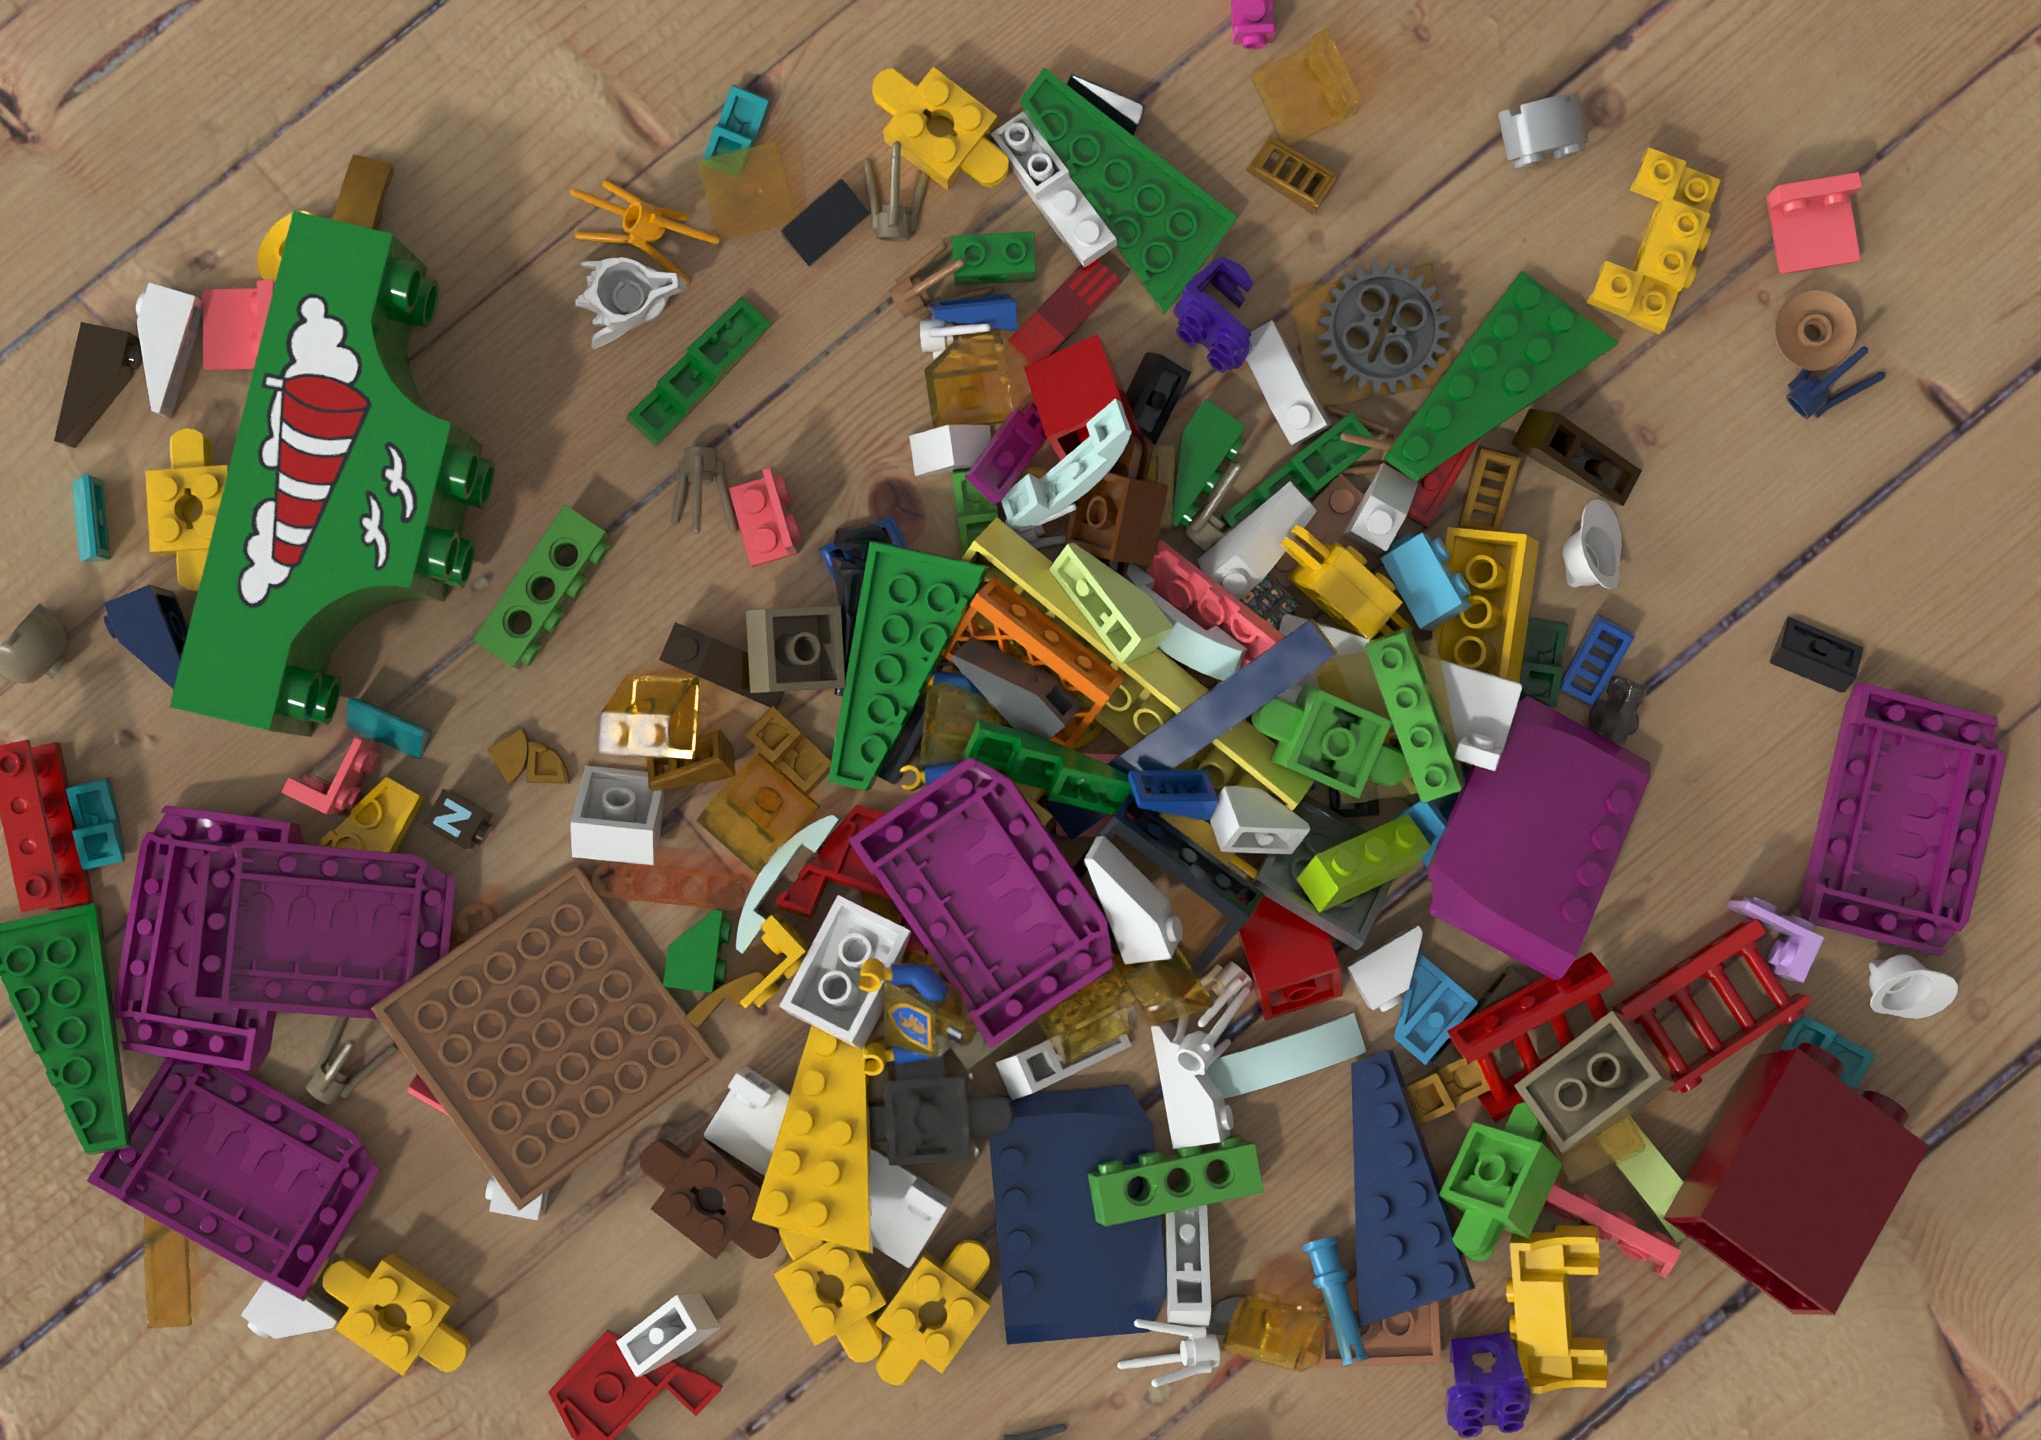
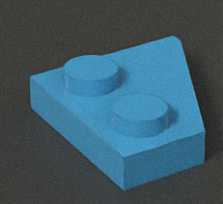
M1418 952L1410 986L1404 994L1394 1039L1426 1066L1449 1039L1447 1030L1463 1022L1479 1002Z

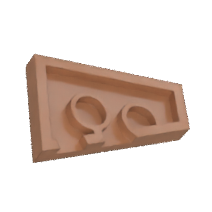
M1340 473L1312 502L1317 512L1304 529L1320 542L1330 545L1337 542L1345 549L1351 546L1357 551L1364 549V546L1343 535L1364 495ZM1297 539L1294 540L1306 552L1309 551ZM1285 551L1269 574L1284 589H1287L1293 584L1286 577L1297 566L1298 562Z
M1438 1301L1363 1327H1358L1369 1359L1358 1362L1354 1347L1351 1345L1349 1348L1354 1364L1346 1366L1342 1365L1343 1361L1331 1320L1327 1319L1314 1324L1316 1366L1318 1368L1442 1363ZM1358 1308L1353 1310L1358 1326Z

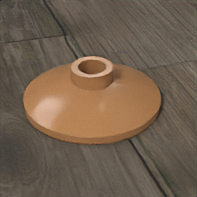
M1808 290L1790 298L1780 309L1774 327L1775 340L1782 355L1796 367L1808 371H1822L1841 363L1851 352L1857 334L1856 321L1849 306L1837 295L1824 290ZM1807 326L1814 327L1817 330L1816 340L1807 338L1805 334Z

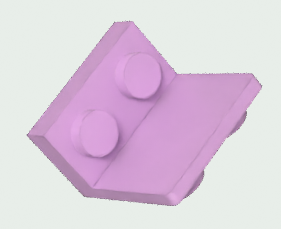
M1743 897L1742 901L1729 900L1726 908L1744 917L1758 919L1761 925L1784 935L1782 941L1777 940L1772 946L1767 961L1771 963L1770 968L1776 977L1804 983L1824 937L1812 932L1815 925L1794 915H1791V917L1783 914L1778 916L1775 914L1776 906L1756 897L1753 899Z

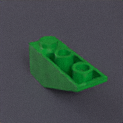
M1207 399L1201 404L1180 437L1169 528L1173 531L1179 523L1187 527L1200 506L1194 503L1202 490L1210 494L1222 477L1223 473L1217 470L1226 456L1233 461L1247 441L1241 437L1246 426Z

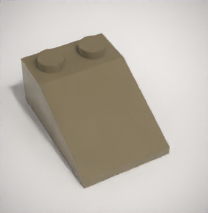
M1611 1011L1514 1086L1562 1154H1565L1643 1108L1675 1082L1628 1018L1615 1011Z

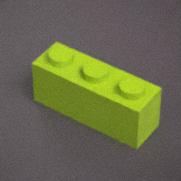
M1406 814L1316 854L1299 875L1297 881L1317 911L1321 913L1410 872L1428 852L1431 845L1410 815Z

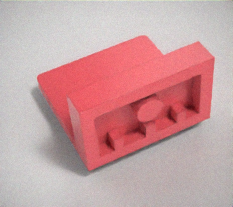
M1859 172L1778 185L1765 196L1780 274L1851 264L1860 260L1850 197L1862 188Z
M257 280V288L205 289L203 291L204 369L207 371L254 370L275 286L274 280Z
M770 467L762 469L764 478L728 488L751 567L797 555L799 552L796 544L803 542L797 519L794 518L793 514L787 515L785 505L792 503L786 481L783 480L782 475L776 476Z
M355 736L333 782L304 774L302 779L289 777L281 793L325 814L345 816L347 811H351L362 797L363 789L359 787L366 773L372 774L379 763L381 753L377 750L381 742L371 738Z

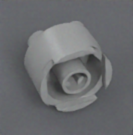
M1573 93L1568 97L1564 94L1520 105L1521 110L1514 112L1506 109L1497 113L1508 162H1514L1515 169L1538 164L1540 161L1545 160L1544 154L1552 152L1554 160L1576 155L1578 152L1584 151V143L1589 142L1578 93Z

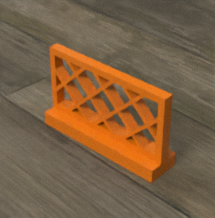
M996 576L972 600L970 608L965 613L943 654L947 660L957 667L950 658L958 651L954 647L958 641H967L971 637L980 641L998 640L1000 650L1011 656L1012 653L1008 639L1017 641L1026 648L1028 656L1013 657L1042 670L1041 665L1049 666L1059 674V682L1074 698V691L1079 690L1095 702L1093 707H1081L1071 719L1073 734L1070 737L1060 730L1050 738L1052 742L1070 749L1074 747L1110 697L1125 680L1123 675ZM979 612L994 624L995 630L980 631L976 614Z

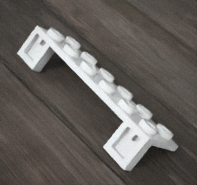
M1287 613L1282 618L1279 632L1287 636L1309 619ZM1316 622L1337 650L1336 655L1279 694L1278 697L1296 703L1303 685H1307L1392 721L1364 647L1370 640L1361 635ZM1419 653L1453 748L1456 751L1454 759L1495 771L1502 757L1522 691V684ZM1392 723L1389 730L1396 732Z
M745 1066L735 1074L728 1085V1088L731 1090L704 1132V1137L765 1176L790 1094ZM870 1146L871 1173H869L870 1199L872 1200V1216L870 1218L873 1246L909 1268L916 1260L953 1198Z

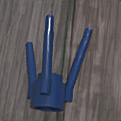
M1863 346L1822 381L1815 376L1808 380L1807 378L1812 371L1802 369L1800 374L1788 384L1792 391L1786 395V398L1795 411L1805 419H1809L1812 415L1819 418L1833 406L1883 380L1886 374L1879 372L1826 399L1830 395L1828 387L1868 353V348Z

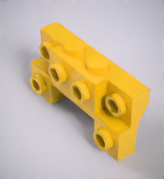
M1648 147L1642 155L1640 161L1643 162L1637 178L1630 187V191L1659 201V203L1655 207L1632 270L1605 261L1599 269L1598 281L1593 293L1589 295L1587 303L1619 315L1643 329L1660 334L1666 328L1678 293L1683 287L1688 289L1695 277L1698 266L1692 263L1697 250L1703 251L1709 240L1712 228L1706 225L1711 214L1709 211L1721 180L1686 167L1687 161Z
M1556 1225L1555 1232H1531L1529 1238L1512 1233L1509 1243L1512 1277L1507 1278L1506 1285L1507 1301L1514 1303L1515 1315H1510L1511 1340H1517L1519 1361L1524 1378L1529 1381L1531 1393L1542 1394L1552 1390L1571 1387L1607 1388L1609 1370L1606 1338L1573 1337L1568 1274L1599 1275L1601 1258L1598 1226Z

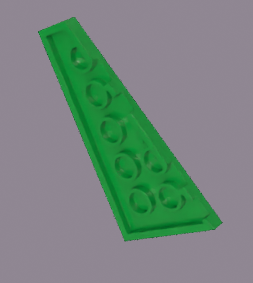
M1521 271L1383 459L1417 482L1453 458L1457 453L1487 435L1491 430L1552 391L1569 377L1586 368L1597 358L1614 349L1619 342L1525 272Z
M90 904L1 923L0 978L9 994L8 999L35 1053L39 1055L47 1071L45 1074L51 1086L55 1087L65 1107L64 1112L85 1154L95 1155L132 1147L100 906Z

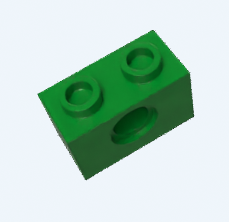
M1033 231L952 236L953 263L959 259L965 261V265L954 272L955 286L1032 282L1036 280Z

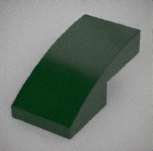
M1529 617L1519 682L1522 684L1519 701L1526 696H1530L1546 706L1557 707L1564 669L1561 663L1568 631V624L1566 622Z

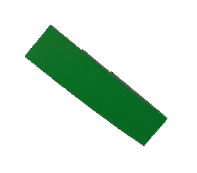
M741 297L686 349L685 356L657 381L656 388L628 413L627 421L657 447L742 360L771 327V323Z
M1352 411L1256 487L1253 492L1223 514L1221 518L1226 523L1225 526L1227 529H1230L1248 517L1290 481L1307 499L1311 498L1373 448L1341 440V434L1348 433L1373 438V436Z
M978 719L964 751L965 759L972 756L991 768L1004 770L1006 776L1015 783L1045 789L1047 798L1051 801L1113 815L1129 793L1134 796L1127 774L1061 744Z

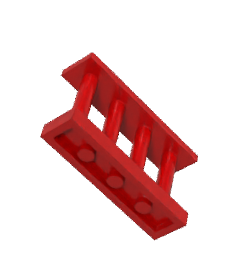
M26 739L0 745V818L21 913L48 907L49 910H57L94 901L87 869H82L72 833L76 825L66 793L69 782L61 745L57 742L31 747L30 740Z
M1744 919L1612 1007L1615 1012L1626 1016L1630 1022L1641 1023L1674 1073L1670 1077L1675 1083L1667 1090L1672 1092L1680 1090L1681 1093L1692 1090L1703 1081L1700 1077L1701 1075L1781 1022L1786 1026L1798 1020L1805 1014L1802 1008L1812 1002L1809 996L1805 994L1795 993L1789 997L1757 949L1759 943L1756 939L1766 933L1758 919ZM1735 953L1738 957H1744L1776 1006L1758 1019L1754 1018L1723 971L1725 968L1723 961ZM1700 976L1704 979L1709 978L1742 1028L1723 1042H1721L1689 994L1691 988L1688 984ZM1667 998L1670 1002H1676L1708 1051L1688 1065L1654 1015L1657 1012L1655 1006Z
M1592 952L1576 959L1561 979L1553 980L1545 976L1447 1030L1451 1042L1467 1064L1477 1060L1490 1088L1489 1091L1477 1097L1495 1123L1510 1116L1515 1105L1525 1102L1514 1085L1575 1039L1564 1011L1585 1000L1595 1023L1608 1014L1600 992L1614 985L1608 970ZM1549 1020L1561 1049L1540 1060L1528 1035V1031ZM1513 1040L1525 1069L1503 1079L1491 1051Z

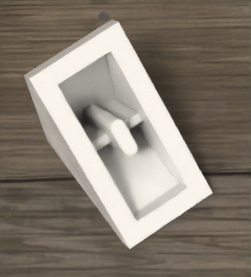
M945 425L909 436L915 477L971 468L991 440L990 426Z

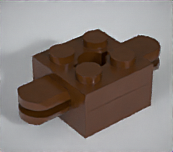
M1134 434L1130 435L1124 451L1110 471L1092 489L1073 502L1077 505V508L1070 514L1064 545L1072 542L1125 579L1129 563L1152 566L1169 486L1147 479L1154 444L1148 437Z
M705 1138L690 1157L673 1143L664 1139L652 1142L643 1150L640 1157L641 1170L665 1189L651 1207V1210L715 1260L730 1241L734 1242L753 1258L758 1259L768 1257L776 1250L780 1242L779 1228L752 1220L763 1181L722 1149Z

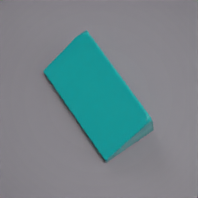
M82 475L72 484L80 562L84 563L110 560L103 481L90 475Z
M352 697L347 702L346 724L349 729L414 758L422 757L432 735L431 730L362 699Z

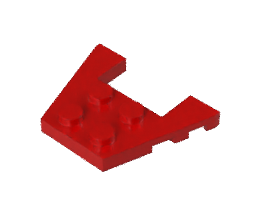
M856 804L823 843L825 847L797 874L798 879L788 891L781 893L776 901L777 907L813 919L828 881L893 901L876 875L870 873L848 841L886 813ZM900 913L896 924L912 932L905 950L927 957L928 951L905 917Z
M607 1329L548 1393L572 1439L614 1440L664 1387L694 1416H697L722 1390L723 1386L719 1382L673 1360L641 1377H636L616 1343L623 1336Z

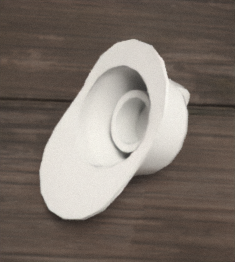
M1600 499L1588 502L1583 511L1581 529L1569 537L1563 545L1562 554L1565 563L1566 582L1571 587L1600 584L1610 590L1615 589L1620 581L1619 565L1622 547L1620 525L1612 508Z
M1896 955L1887 960H1872L1869 963L1871 972L1869 986L1873 994L1870 1006L1874 1012L1904 1018H1924L1944 1010L1953 1002L1957 995L1958 984L1952 976L1929 970L1910 955Z

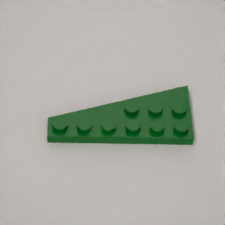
M1043 68L1022 96L1019 104L1067 168L1070 178L1115 236L1118 244L1116 247L1164 316L1238 216L1050 71Z
M870 541L828 782L864 791L872 788L991 566L884 542Z

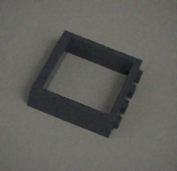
M1129 793L1096 837L1105 836L1110 841L1117 834L1230 918L1189 967L1174 956L1171 959L1127 964L1178 1002L1251 917L1264 893L1153 810L1138 808L1135 797ZM1126 812L1136 819L1135 822L1125 816ZM1094 840L1072 867L1080 879L1088 870L1084 859ZM1239 895L1247 902L1244 904L1236 897ZM1093 897L1098 906L1105 914L1101 902L1097 900L1095 897ZM1108 922L1112 953L1123 961Z

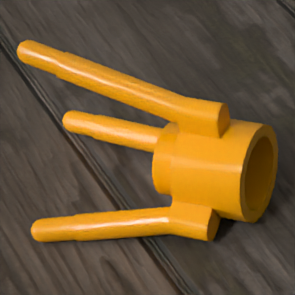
M608 180L602 182L604 188L630 204L636 201L644 202ZM576 188L570 189L572 196L624 217L627 208ZM580 231L574 233V237L578 240L630 244L628 243L630 235ZM652 239V240L647 241V242L656 244L658 240H653V239Z
M642 201L633 202L627 208L622 222L624 231L631 234L628 243L641 248L669 273H676L684 278L686 285H688L690 282L689 278L647 241L652 239L658 240L663 235L665 228L713 244L719 243V237L669 220L686 221L688 218L686 213L651 206Z

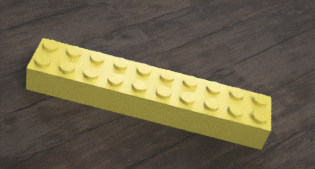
M996 518L973 541L961 558V560L991 566L977 593L996 576L1125 677V680L1110 697L1095 719L1127 746L1131 747L1209 691L1158 648L1150 654L1121 665L1050 573L1049 568L1053 563L999 518ZM979 612L976 614L977 622L987 631L995 630L994 624ZM1008 639L1013 653L1017 656H1028L1026 648L1014 639ZM1041 665L1043 671L1055 676L1060 681L1058 673L1047 665ZM1074 691L1075 699L1082 707H1093L1095 702L1081 691ZM1245 719L1172 769L1207 770L1217 796L1224 786L1261 788L1291 811L1297 807L1315 781L1272 762L1271 759L1277 745Z

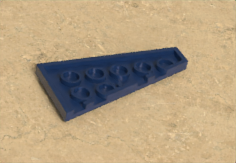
M1386 1050L1351 1064L1358 1327H1363L1475 1289L1464 1253L1453 1242L1456 1230L1447 1204L1439 1196L1441 1187L1393 1050Z

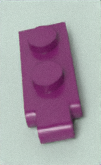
M1032 402L1027 403L1022 410L1015 408L1010 412L965 476L992 504L1003 500L1046 438V435L1041 431L1043 426L1037 407Z

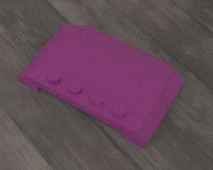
M1857 683L1844 708L1800 898L1802 919L1815 926L1931 955L1942 956L1946 951L1943 948L1956 931L1961 932L1969 922L2004 771L2005 757L2003 749H1998L1994 727H1998L1995 717L1866 683Z
M1530 696L1521 699L1517 704L1499 765L1495 771L1471 765L1465 779L1466 783L1458 795L1427 867L1428 881L1432 882L1433 903L1429 904L1430 914L1553 980L1561 979L1576 959L1650 779V762Z
M972 756L848 840L870 873L875 874L968 1009V1016L990 1048H993L1113 967L1108 921L1101 908L1014 781Z
M165 805L160 812L165 813L164 817L154 832H147L140 844L113 1001L115 1018L121 1019L126 1041H121L123 1050L258 1071L270 1052L276 1012L185 1005L200 857L247 839L304 845L300 825L292 822Z
M250 839L201 856L185 1005L378 1019L371 1010L373 1006L449 954L456 879L445 875L417 855Z
M166 1057L128 1116L132 1147L105 1152L87 1179V1182L304 1302L382 1173L355 1133L242 1071L231 1067Z

